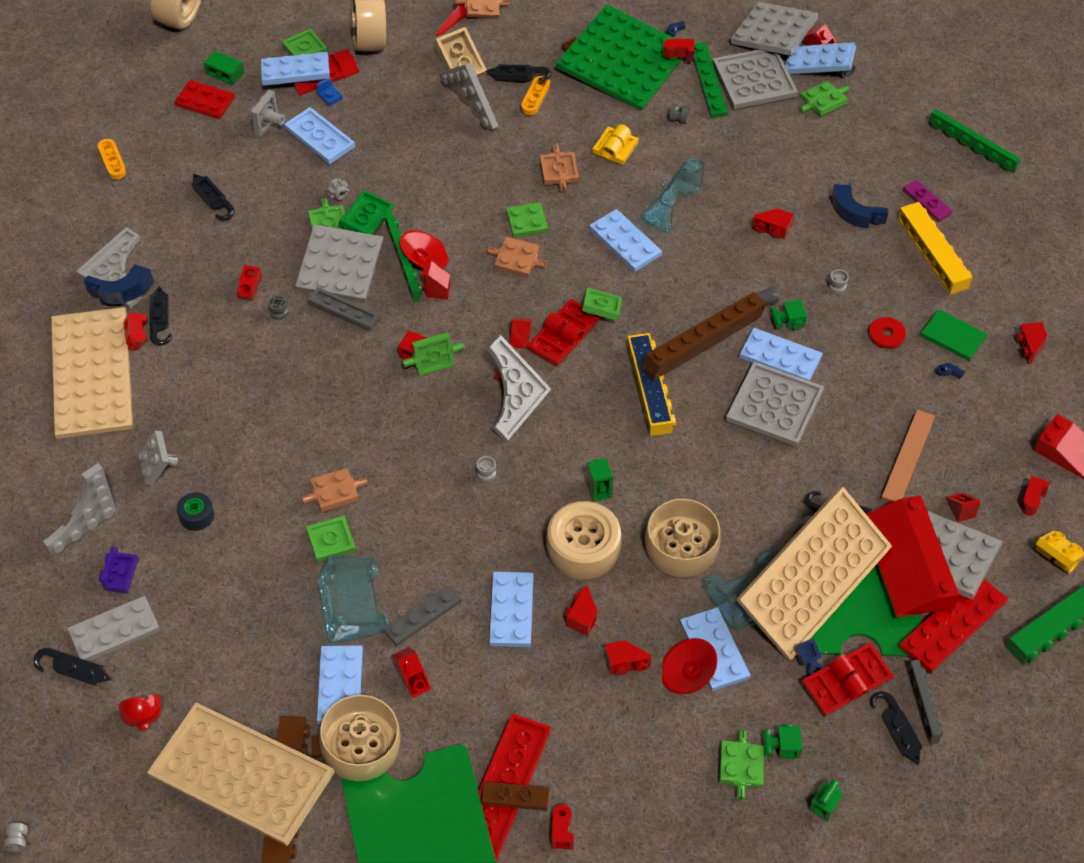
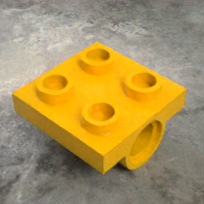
M619 124L615 129L607 127L593 147L592 153L624 165L638 144L639 138L632 136L631 131L625 125Z
M1053 530L1040 537L1036 543V550L1049 560L1055 558L1054 563L1068 574L1084 559L1083 549L1079 545L1068 541L1061 532Z

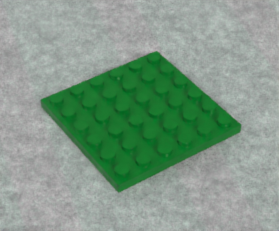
M606 4L556 62V68L642 111L684 58L674 57L669 59L662 54L664 41L676 38Z

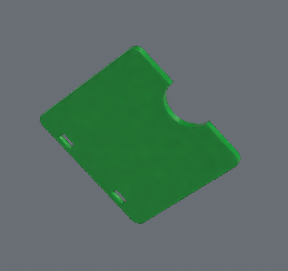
M876 564L809 640L815 639L820 654L841 655V647L847 639L859 635L866 636L879 646L882 656L909 657L899 646L901 642L921 625L920 614L896 618Z
M459 744L424 753L425 762L422 770L415 777L408 780L394 779L386 772L368 781L342 779L358 863H496L466 746Z

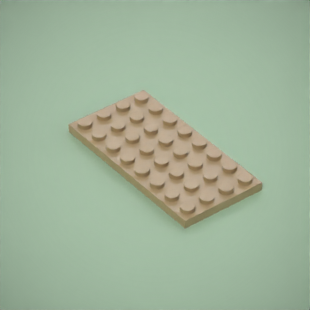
M126 307L51 316L56 439L133 429L129 348L125 341L123 321L127 316Z
M839 487L736 600L787 660H792L796 655L794 646L808 641L889 551L892 545L845 488Z
M197 702L147 772L150 777L288 846L335 773L332 767Z

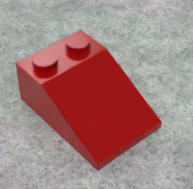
M1056 414L1038 438L1034 452L1084 479V433L1075 423Z

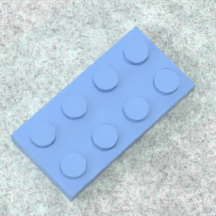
M853 42L798 46L791 56L788 55L785 67L789 74L851 70L856 45Z
M328 52L261 59L262 85L329 79Z
M311 107L284 124L285 129L329 165L355 148L353 140Z
M617 209L589 225V230L634 272L662 255V250Z
M753 328L739 358L752 363L755 361L810 381L823 353Z
M493 572L490 646L531 647L534 573Z
M718 607L680 619V625L687 639L700 638L706 640L716 650L718 658L717 668L712 679L708 682L711 691L750 679L751 675Z
M321 646L318 724H321L327 710L334 703L352 695H361L363 646Z

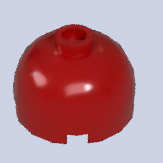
M148 695L149 699L139 696L121 701L118 704V708L123 722L130 727H137L138 731L149 729L150 724L156 722L161 715L162 703L160 695Z

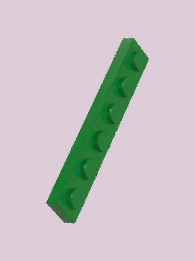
M694 43L695 53L693 61L710 117L728 116L727 107L707 43Z
M937 109L932 111L929 124L934 128L958 140L976 153L985 156L991 162L997 163L1005 170L1012 173L1018 170L1021 158Z
M391 211L384 212L385 224L413 302L420 301L422 287L420 283L416 282L418 278L416 270L411 268L413 267L412 261L401 249L400 238L403 234L401 230L398 231L397 229L399 228L397 217L394 218Z

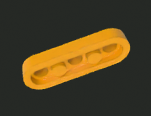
M538 76L533 80L521 103V110L526 115H534L538 112L550 88L549 79L545 81L538 80L544 76Z
M111 139L101 140L98 143V149L110 178L115 180L123 178L126 175V169L115 142Z

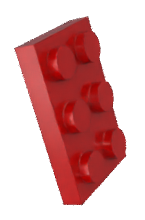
M189 80L174 101V104L177 107L220 120L235 99V93Z

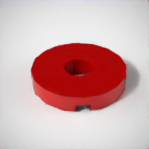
M891 317L878 318L871 323L869 328L871 342L882 349L883 347L891 350L898 348L903 344L906 337V329L903 324ZM883 331H889L892 335L887 336L883 334Z

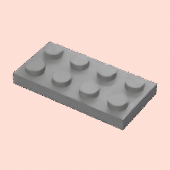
M143 596L68 628V631L79 657L90 661L159 632L160 627L146 597Z

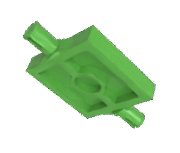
M826 81L808 89L800 95V98L806 104L800 106L799 111L804 113L812 110L818 115L823 116L848 104V98L844 93L849 91V87L845 85L841 88H836L829 81Z
M322 198L320 200L321 208L308 211L312 229L314 225L347 230L338 225L339 220L345 214L343 205L329 206L327 198H324V200Z
M448 332L413 342V357L402 360L404 368L415 364L418 375L422 376L455 366L454 354L457 351L465 350L463 342L452 345Z
M746 730L738 731V741L722 740L720 746L719 783L737 787V800L740 797L741 800H745V788L763 787L764 745L746 742Z

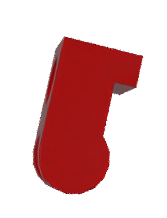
M670 38L664 41L662 51L664 57L669 59L674 57L686 58V61L693 62L695 53L694 39Z
M244 265L237 290L238 298L254 300L258 284L262 280L260 267Z
M128 313L123 321L125 341L131 350H139L146 339V334L143 331L147 321L145 314Z
M1031 476L1021 504V511L1024 514L1032 516L1037 513L1041 504L1040 496L1045 497L1050 485L1049 481Z
M564 804L556 806L553 810L552 849H574V833H568V827L572 822V810Z

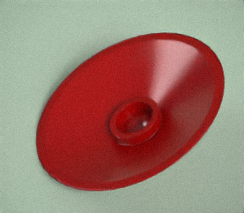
M418 230L407 231L401 236V249L413 263L423 268H427L428 261H432L440 268L447 266L449 257L445 246L434 236Z
M700 638L686 639L674 645L662 661V682L664 686L676 694H690L703 688L712 679L717 668L718 658L715 648L708 641Z

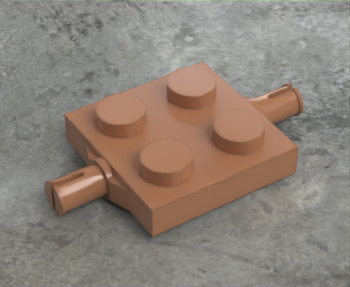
M454 0V4H464L467 17L498 18L500 15L499 6H509V0Z
M554 144L552 145L553 153L540 155L544 185L559 184L560 191L563 192L564 189V192H566V183L579 182L574 152H560L559 145L556 144L555 149Z
M506 237L500 249L489 246L487 251L488 254L497 256L494 264L495 268L529 277L535 266L544 269L547 267V261L537 259L540 251V245Z
M348 468L311 478L313 493L302 496L304 504L316 501L321 512L359 501L357 488L368 485L366 477L354 481L350 476Z

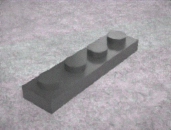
M319 287L308 298V304L370 332L380 320V314Z
M448 585L385 628L384 633L397 647L460 604L462 599Z
M913 660L910 662L908 672L930 745L938 744L941 736H943V728L936 718L937 708L931 701L932 692L930 686H927L925 681V668L921 667L919 660Z

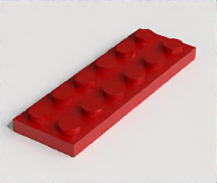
M984 579L973 600L959 595L955 608L935 611L900 643L899 648L913 660H919L921 667H924L927 672L932 674L1000 610L1009 598Z

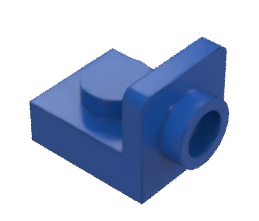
M331 78L324 79L316 84L317 95L329 107L343 99L342 94L333 87Z

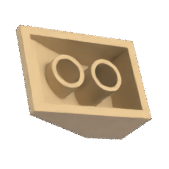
M466 27L435 39L434 48L446 69L471 63L476 76L487 72Z

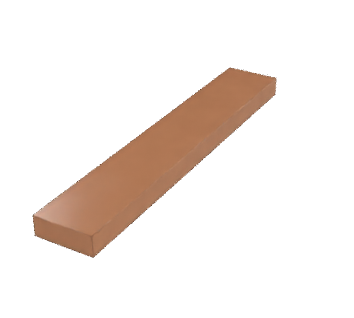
M920 410L916 411L881 497L882 501L892 503L904 497L934 422L935 415Z

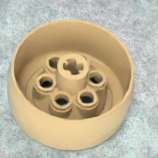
M151 0V15L155 20L168 27L184 29L195 18L202 0Z
M351 0V21L355 50L362 52L383 50L386 44L384 0Z
M674 499L665 502L657 507L647 523L645 533L647 555L656 568L668 575L692 577L701 574L714 563L720 549L721 531L719 521L715 514L700 502L690 499ZM698 538L700 542L697 543L694 539ZM674 543L676 547L671 548L669 544ZM689 547L691 550L684 551V548Z
M577 501L561 507L551 518L546 533V546L550 560L557 570L570 578L590 580L606 574L618 560L622 546L621 527L618 519L608 508L595 502ZM575 528H580L581 531H580V532H576V531H574V529H575ZM590 529H595L596 532H595V533H590L589 530H590ZM566 538H571L573 541L568 542Z
M352 695L334 703L322 719L319 730L321 754L324 762L334 769L335 774L344 779L368 781L377 778L393 765L399 752L401 742L399 723L392 709L380 699L368 695ZM343 741L349 742V745L346 747L341 744ZM371 742H376L377 746L372 748L369 746V744ZM362 749L363 753L358 755L355 753V750Z

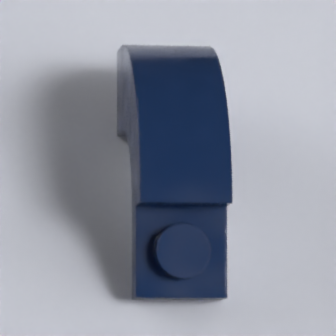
M834 184L832 205L836 213L844 221L861 228H869V223L877 225L886 224L888 208L863 206L854 200L851 185Z
M134 264L129 273L122 279L105 281L87 275L84 282L87 292L92 295H98L100 303L122 304L144 294L152 284L153 277L151 269Z

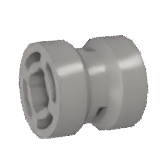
M841 269L834 270L830 276L829 290L835 294L844 293L847 288L848 273Z
M489 456L479 458L476 464L478 479L482 482L494 480L496 477L495 460Z
M21 823L6 825L5 834L7 838L4 840L3 849L9 852H22L26 850L25 837L28 834V826Z

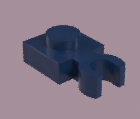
M815 639L794 646L801 666L807 664L806 672L808 676L814 674V668L817 671L823 669V666L817 661L822 656Z

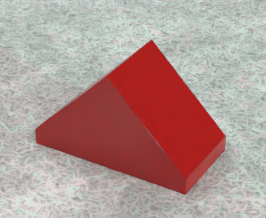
M514 317L512 319L510 345L512 347L527 349L533 324L532 318Z
M964 492L946 497V501L957 522L976 518L980 499Z

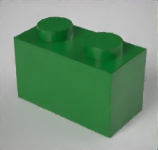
M214 51L204 62L207 75L232 86L245 74L243 62L218 51Z
M607 458L594 459L588 462L587 486L593 502L612 498L613 475Z

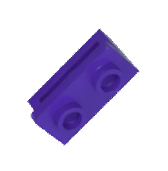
M112 546L110 552L105 556L104 570H101L99 574V582H101L105 591L127 594L139 560L138 556L118 553L116 547Z

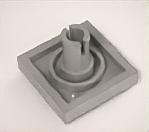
M268 90L251 110L254 132L259 137L265 133L272 122L280 126L285 122V115H281L277 111L275 92Z
M155 430L138 454L142 467V476H144L146 485H153L166 466L175 467L178 462L176 454H167L162 431Z

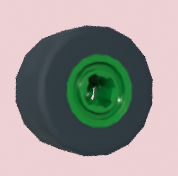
M188 493L177 504L176 509L179 521L188 530H203L214 519L212 502L203 493Z

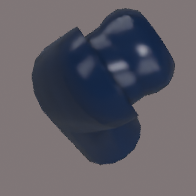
M684 21L669 24L666 34L674 37L677 31L685 29Z
M951 363L941 364L937 367V373L940 376L954 375L961 379L965 374L964 370Z

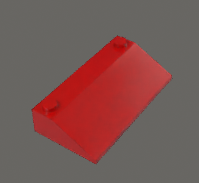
M922 496L901 498L867 513L866 515L892 545L889 551L877 563L896 618L955 608L960 594Z

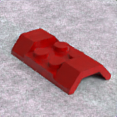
M348 49L341 50L332 55L328 54L329 73L332 83L359 73L355 58ZM324 79L293 82L297 94L301 96L316 90V84Z

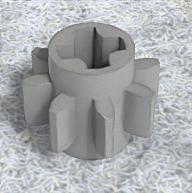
M340 178L333 179L327 187L328 195L331 199L343 200L350 191L347 188L349 185L345 180L341 181Z

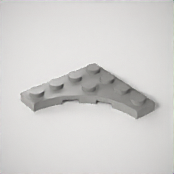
M471 63L440 72L442 82L448 88H454L459 91L472 104L481 118L483 127L487 130L498 127V123Z
M126 227L76 271L77 276L85 280L87 275L105 281L122 279L126 276L128 256L134 246L140 241V236ZM141 295L140 297L130 302L122 304L127 308L131 309L143 297Z
M499 335L487 347L488 352L492 355L500 370L504 386L502 410L492 429L504 441H508L549 393L551 388L514 348Z
M99 463L81 474L82 492L84 495L82 501L77 502L71 514L73 516L68 524H62L52 535L43 541L45 549L50 556L63 551L65 546L79 540L84 533L95 529L100 522L111 518L117 511L103 467Z

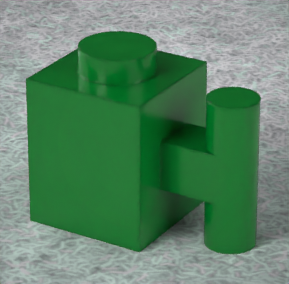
M802 300L784 302L782 312H778L777 307L770 309L777 329L783 327L782 322H785L788 330H799L806 326L807 314Z
M784 725L778 727L777 737H772L771 730L763 731L765 756H773V749H778L779 759H800L802 753L800 726Z
M831 780L830 784L824 782L812 800L809 810L829 821L842 800L843 792L838 788L839 783L836 780Z

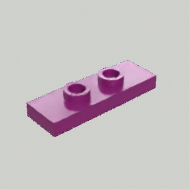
M917 179L903 187V192L914 202H920L922 207L927 210V213L938 223L952 215V210Z

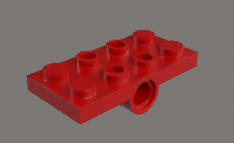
M570 299L557 314L554 312L549 314L545 320L544 328L527 345V350L558 367L600 321V316L587 314L582 311L583 305Z
M870 642L848 655L843 654L837 657L825 668L803 679L801 683L823 716L826 717L892 680L894 675Z

